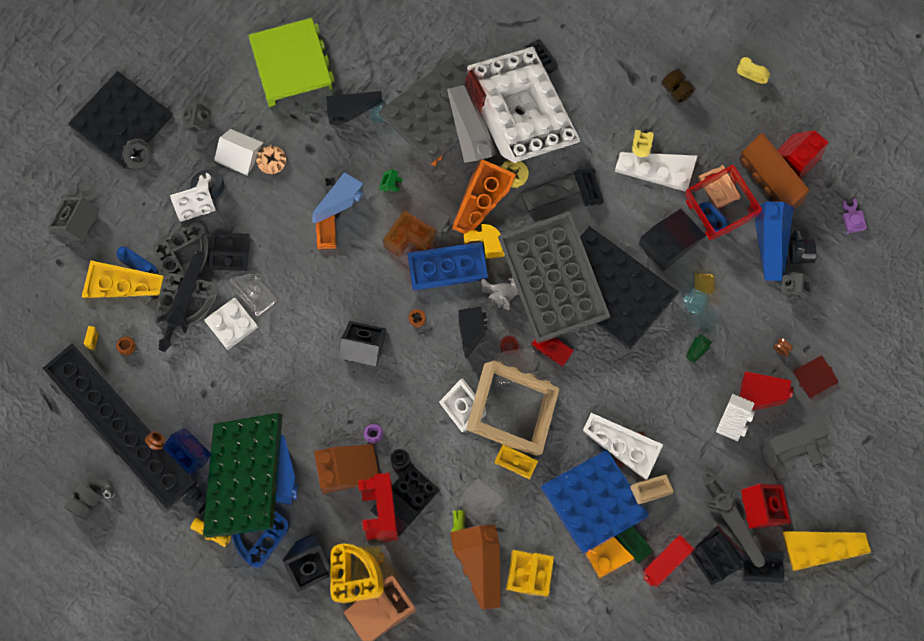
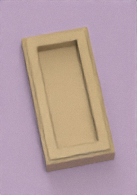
M666 474L632 484L630 487L638 505L671 495L674 492Z

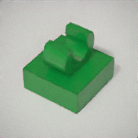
M391 169L384 172L379 190L383 192L389 190L393 192L400 191V188L395 186V182L401 183L403 181L401 177H397L398 171Z

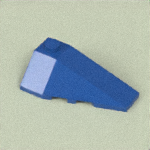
M765 202L760 204L762 211L760 215L756 216L755 221L764 278L766 281L782 282L786 269L794 207L785 202Z

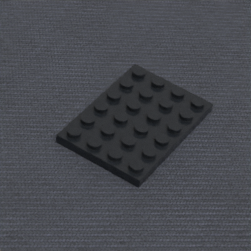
M589 226L580 238L610 315L609 319L595 324L631 350L677 297L679 291Z

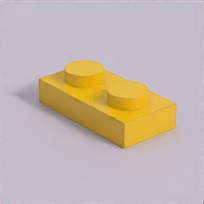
M502 445L494 463L530 480L538 461L506 445Z

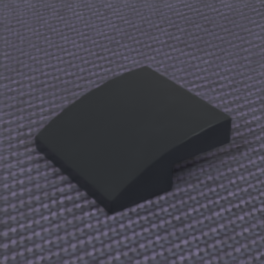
M211 233L209 270L247 271L250 234Z
M722 532L696 547L691 553V556L711 586L744 567Z

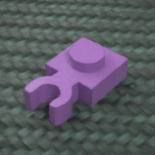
M846 200L843 201L842 209L847 212L842 216L846 232L853 233L866 230L867 227L862 210L856 211L857 200H852V207L847 205Z

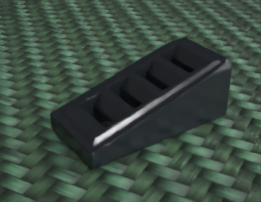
M540 39L524 46V49L539 46L535 50L536 53L543 52L538 55L539 59L544 56L546 57L541 60V63L549 62V64L543 66L547 75L558 69V63Z

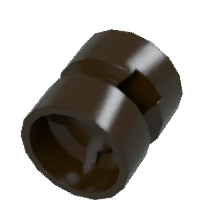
M679 68L670 72L661 82L667 92H671V97L677 104L687 100L696 90L689 80H685L686 76Z

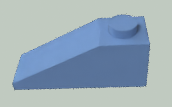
M344 172L313 211L312 222L316 224L353 206L356 201H360L364 194L362 191L363 183Z

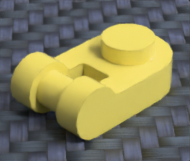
M743 57L737 68L738 74L760 84L767 83L770 77L766 67L752 63L748 57Z
M635 129L632 152L636 156L646 157L650 154L654 133H642L641 130Z

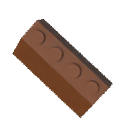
M762 132L742 151L739 158L740 163L744 169L749 170L752 179L762 186L763 192L768 198H771L774 202H785L794 207L793 210H795L804 203L809 189Z

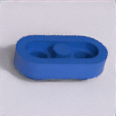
M712 202L699 204L715 232L729 226L728 219ZM706 208L710 209L709 215L706 213ZM719 222H722V228L718 227Z

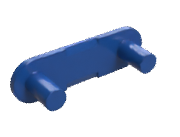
M127 247L118 248L116 255L119 260L135 270L157 274L155 265Z

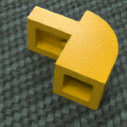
M481 224L482 232L472 230L464 234V244L482 242L485 259L504 257L498 239L501 233L495 227Z

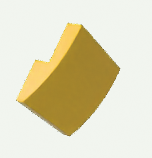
M513 550L506 590L549 596L554 557Z

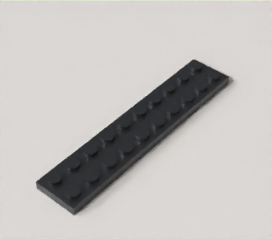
M73 343L43 367V370L166 509H169L197 484L165 447L154 450L147 445L145 438L151 431Z

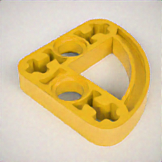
M338 544L332 548L331 598L334 601L348 603L377 598L383 593L384 582L381 569L375 558L368 551L350 544ZM351 554L356 555L364 562L369 571L370 578L351 581ZM340 569H343L344 575L339 579L338 572ZM359 585L360 592L355 596L354 589ZM375 586V588L372 591L367 590V587L372 588ZM342 591L347 592V594H340L339 596V593H341Z

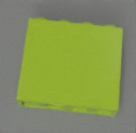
M312 18L248 35L269 107L276 105L275 100L329 86L330 90H333L332 83L335 82L332 71L328 72L327 67L330 66L327 55L323 56L324 44L322 39H318L317 35L320 34L318 24L313 23Z

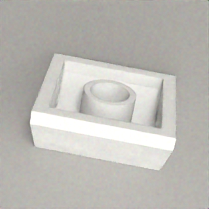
M230 129L219 138L214 162L248 176L264 143Z
M463 378L439 402L461 432L466 431L475 399V393ZM485 407L483 410L482 418L486 416Z

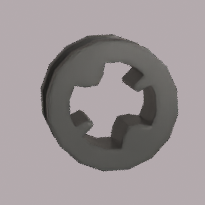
M328 174L322 179L323 188L326 192H329L333 187L332 185L328 187L327 181L332 182L334 180V185L338 181L336 175Z

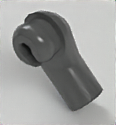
M90 479L89 487L100 489L105 499L109 500L115 496V489L110 481Z

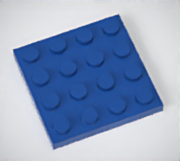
M608 450L601 452L541 486L545 496L582 554L587 553L649 517L643 504L638 505L630 484Z

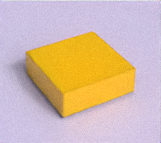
M88 326L84 345L89 350L96 348L99 332L93 326Z

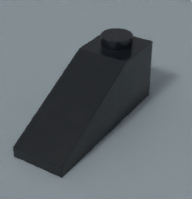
M382 92L326 96L329 124L341 125L349 122L383 102Z

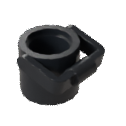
M794 229L789 240L790 263H815V239H804L802 230Z

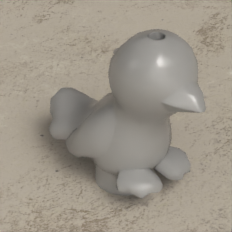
M513 277L508 279L511 282L510 284L501 283L495 285L488 283L485 279H481L482 292L490 294L488 301L496 308L503 306L504 309H510V301L518 295Z

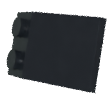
M679 209L643 234L639 245L665 271L704 239L706 234L682 209Z

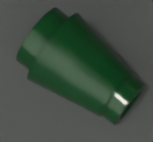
M699 334L698 337L694 338L685 357L692 363H695L711 348L712 342L702 334Z

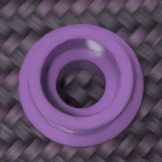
M370 424L364 430V437L369 443H378L383 438V430L377 424ZM376 431L377 436L371 437L370 433Z

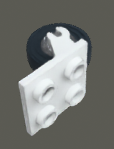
M212 169L202 170L192 177L190 182L191 189L170 195L180 222L216 211L213 199L218 197L225 187L223 177L218 171Z

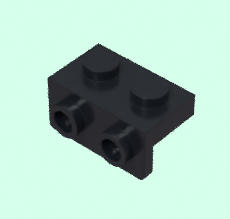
M744 550L746 555L742 559L744 565L742 568L743 581L784 582L783 561L785 554L783 551L760 550L765 559V564L758 567Z

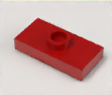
M556 338L538 344L534 340L531 344L532 347L561 367L566 364L574 353V350Z

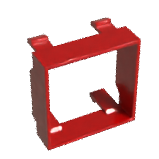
M734 164L686 189L685 192L686 204L690 210H695L707 229L705 234L710 241L742 226L752 218L760 215L762 211L761 206ZM731 172L729 176L733 184H739L751 203L748 208L749 215L715 232L691 193L708 186Z
M390 472L373 474L374 477L368 480H359L358 486L362 494V501L376 500L378 519L362 520L363 531H366V540L398 541Z

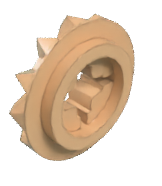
M270 145L269 147H263L258 152L257 165L264 173H278L286 165L285 152L279 146ZM274 155L276 161H271L268 164V158L266 157Z

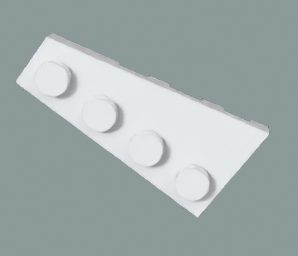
M620 152L615 172L686 191L697 156L649 154L646 157H638L634 153Z
M593 413L590 414L583 429V432L608 450V452L643 479L648 480L663 444Z

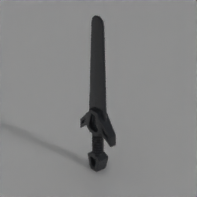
M197 251L193 255L168 313L159 316L156 323L166 320L168 323V329H166L164 338L159 340V351L166 352L171 346L170 337L176 327L181 326L184 333L186 334L188 327L184 321V316L205 255L201 251Z

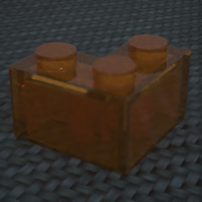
M404 210L384 237L383 246L398 257L401 256L409 243L422 251L428 250L436 239V230Z

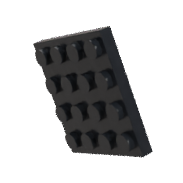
M116 71L68 124L125 169L128 165L124 162L121 155L123 153V146L135 138L149 143L173 117V113L119 71ZM133 148L134 154L132 155V157H136L140 150H135Z

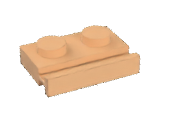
M721 165L717 169L715 168L699 175L698 179L701 182L725 169V167ZM728 174L704 187L710 201L718 209L735 200H739L741 197Z

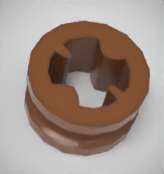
M414 309L409 313V322L413 327H421L425 324L426 316L422 310ZM420 314L422 321L415 323L413 316Z
M779 338L778 344H775L773 348L780 355L787 357L789 355L788 351H792L793 346L786 340Z

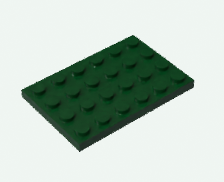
M272 413L213 424L203 527L204 537L212 538L274 528L282 414Z

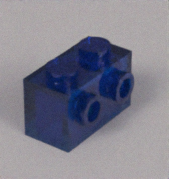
M186 428L171 434L163 446V449L189 475L203 468L212 455Z

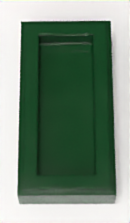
M634 526L616 536L624 548L634 557V561L637 564L654 553Z

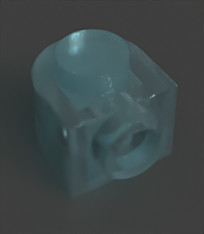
M692 288L690 293L685 294L682 303L685 304V307L690 312L699 314V312H704L709 296Z

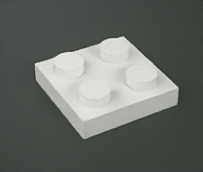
M235 297L204 319L205 323L227 350L258 328Z

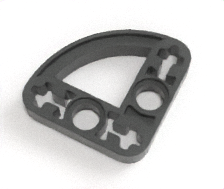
M198 223L191 224L154 245L153 251L166 275L170 273L185 275L175 254L200 242V251L205 256L197 279L202 275L209 258V242L202 225ZM193 230L199 231V235L196 236ZM186 233H187L188 236L190 237V241H188V239H187V237H186V235H185ZM178 237L184 238V243L181 246L174 244L175 239ZM160 247H163L165 249V252L168 257L164 258L163 254L160 252ZM168 262L176 263L175 269H166ZM171 277L169 280L171 285H179L174 280V277Z
M170 273L163 279L154 316L155 324L160 328L168 329L167 322H164L163 325L160 322L156 323L158 317L163 315V311H159L160 307L169 310L171 305H163L162 298L169 295L174 300L180 287L179 285L169 287V283H166V281L174 277L176 282H181L180 279L184 278L183 275ZM197 279L196 289L193 291L192 296L207 300L195 314L184 319L187 327L201 320L212 308L218 294V288L214 283ZM199 283H203L202 288L212 286L215 292L207 296V293L201 290V294H197Z

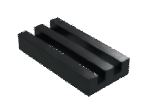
M583 169L574 172L584 206L601 205L603 199L593 169Z

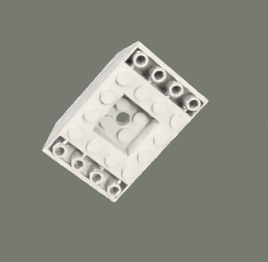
M534 47L468 65V75L475 81L472 86H476L475 88L472 87L470 91L473 94V91L479 88L477 91L481 93V96L474 94L472 96H474V99H477L479 96L482 97L476 104H479L477 105L503 157L515 163L580 142ZM515 109L522 110L524 115L517 114Z

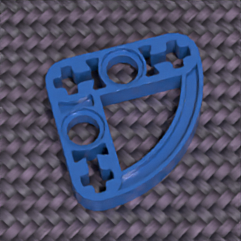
M275 512L276 518L274 520L279 524L284 522L283 526L285 529L276 531L277 527L274 524L273 529L264 531L249 553L243 545L241 534L232 535L238 553L253 568H260L266 563L289 531L288 521L277 512ZM267 537L274 540V544L270 548L263 546V540ZM260 546L263 551L267 552V554L264 555V553L262 552L259 556L261 561H256L255 563H252V556H257L260 553V550L257 549Z

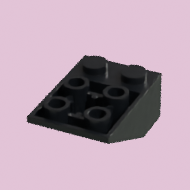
M412 464L391 485L395 525L399 537L440 491L434 483ZM376 502L370 511L378 517Z

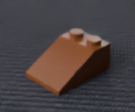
M373 444L332 447L314 451L322 494L359 487V480H368L374 477L373 474H379Z

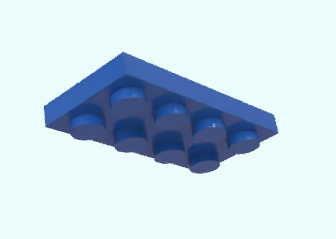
M482 242L407 253L413 291L481 281V279L488 280Z

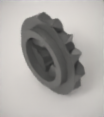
M135 138L123 146V153L121 155L129 167L138 169L146 166L150 161L151 148L146 141ZM133 148L135 150H140V152L138 153L139 158L135 156L132 157V155L134 154Z

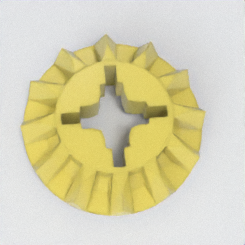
M508 160L501 165V168L507 171L510 170L513 173L518 171V178H514L511 187L518 188L525 184L529 172L523 162L513 163Z

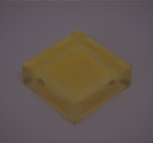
M695 273L694 293L713 294L714 274Z

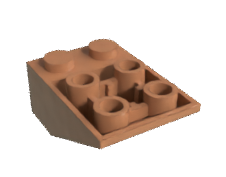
M393 575L383 581L384 590L379 597L357 601L344 612L362 641L376 640L416 612L415 607Z

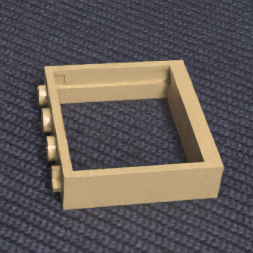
M493 360L492 362L484 363L466 430L531 456L542 455L560 388L553 386L550 381L538 380L537 376L533 374L521 373V370L516 367L504 366V363L501 361ZM493 374L544 394L531 442L480 422Z

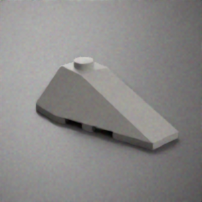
M465 85L447 89L464 163L496 155L493 137Z

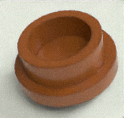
M122 337L118 340L116 348L121 355L128 356L135 351L136 343L131 337Z
M151 432L145 438L147 445L151 449L159 450L165 445V438L159 432Z

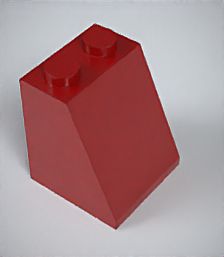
M815 130L793 134L777 151L798 177L802 179L821 160L829 142Z

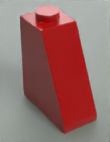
M745 371L742 376L739 397L753 402L752 410L755 411L786 404L788 399L792 398L794 387H791L792 380Z
M679 535L643 571L644 581L650 587L654 586L657 588L691 555L694 548Z

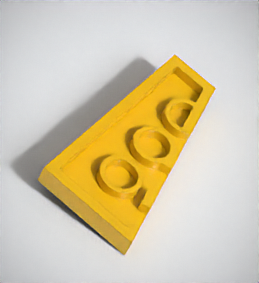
M90 261L82 298L159 296L165 276Z
M782 532L793 571L871 552L865 533Z

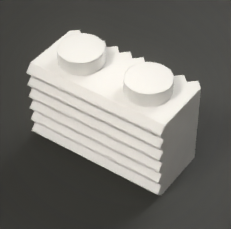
M732 394L716 432L736 441L739 440L740 435L744 437L748 426L745 424L747 421L751 422L755 411L752 410L754 403Z

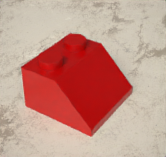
M757 484L741 490L749 528L762 529L791 523L783 485Z

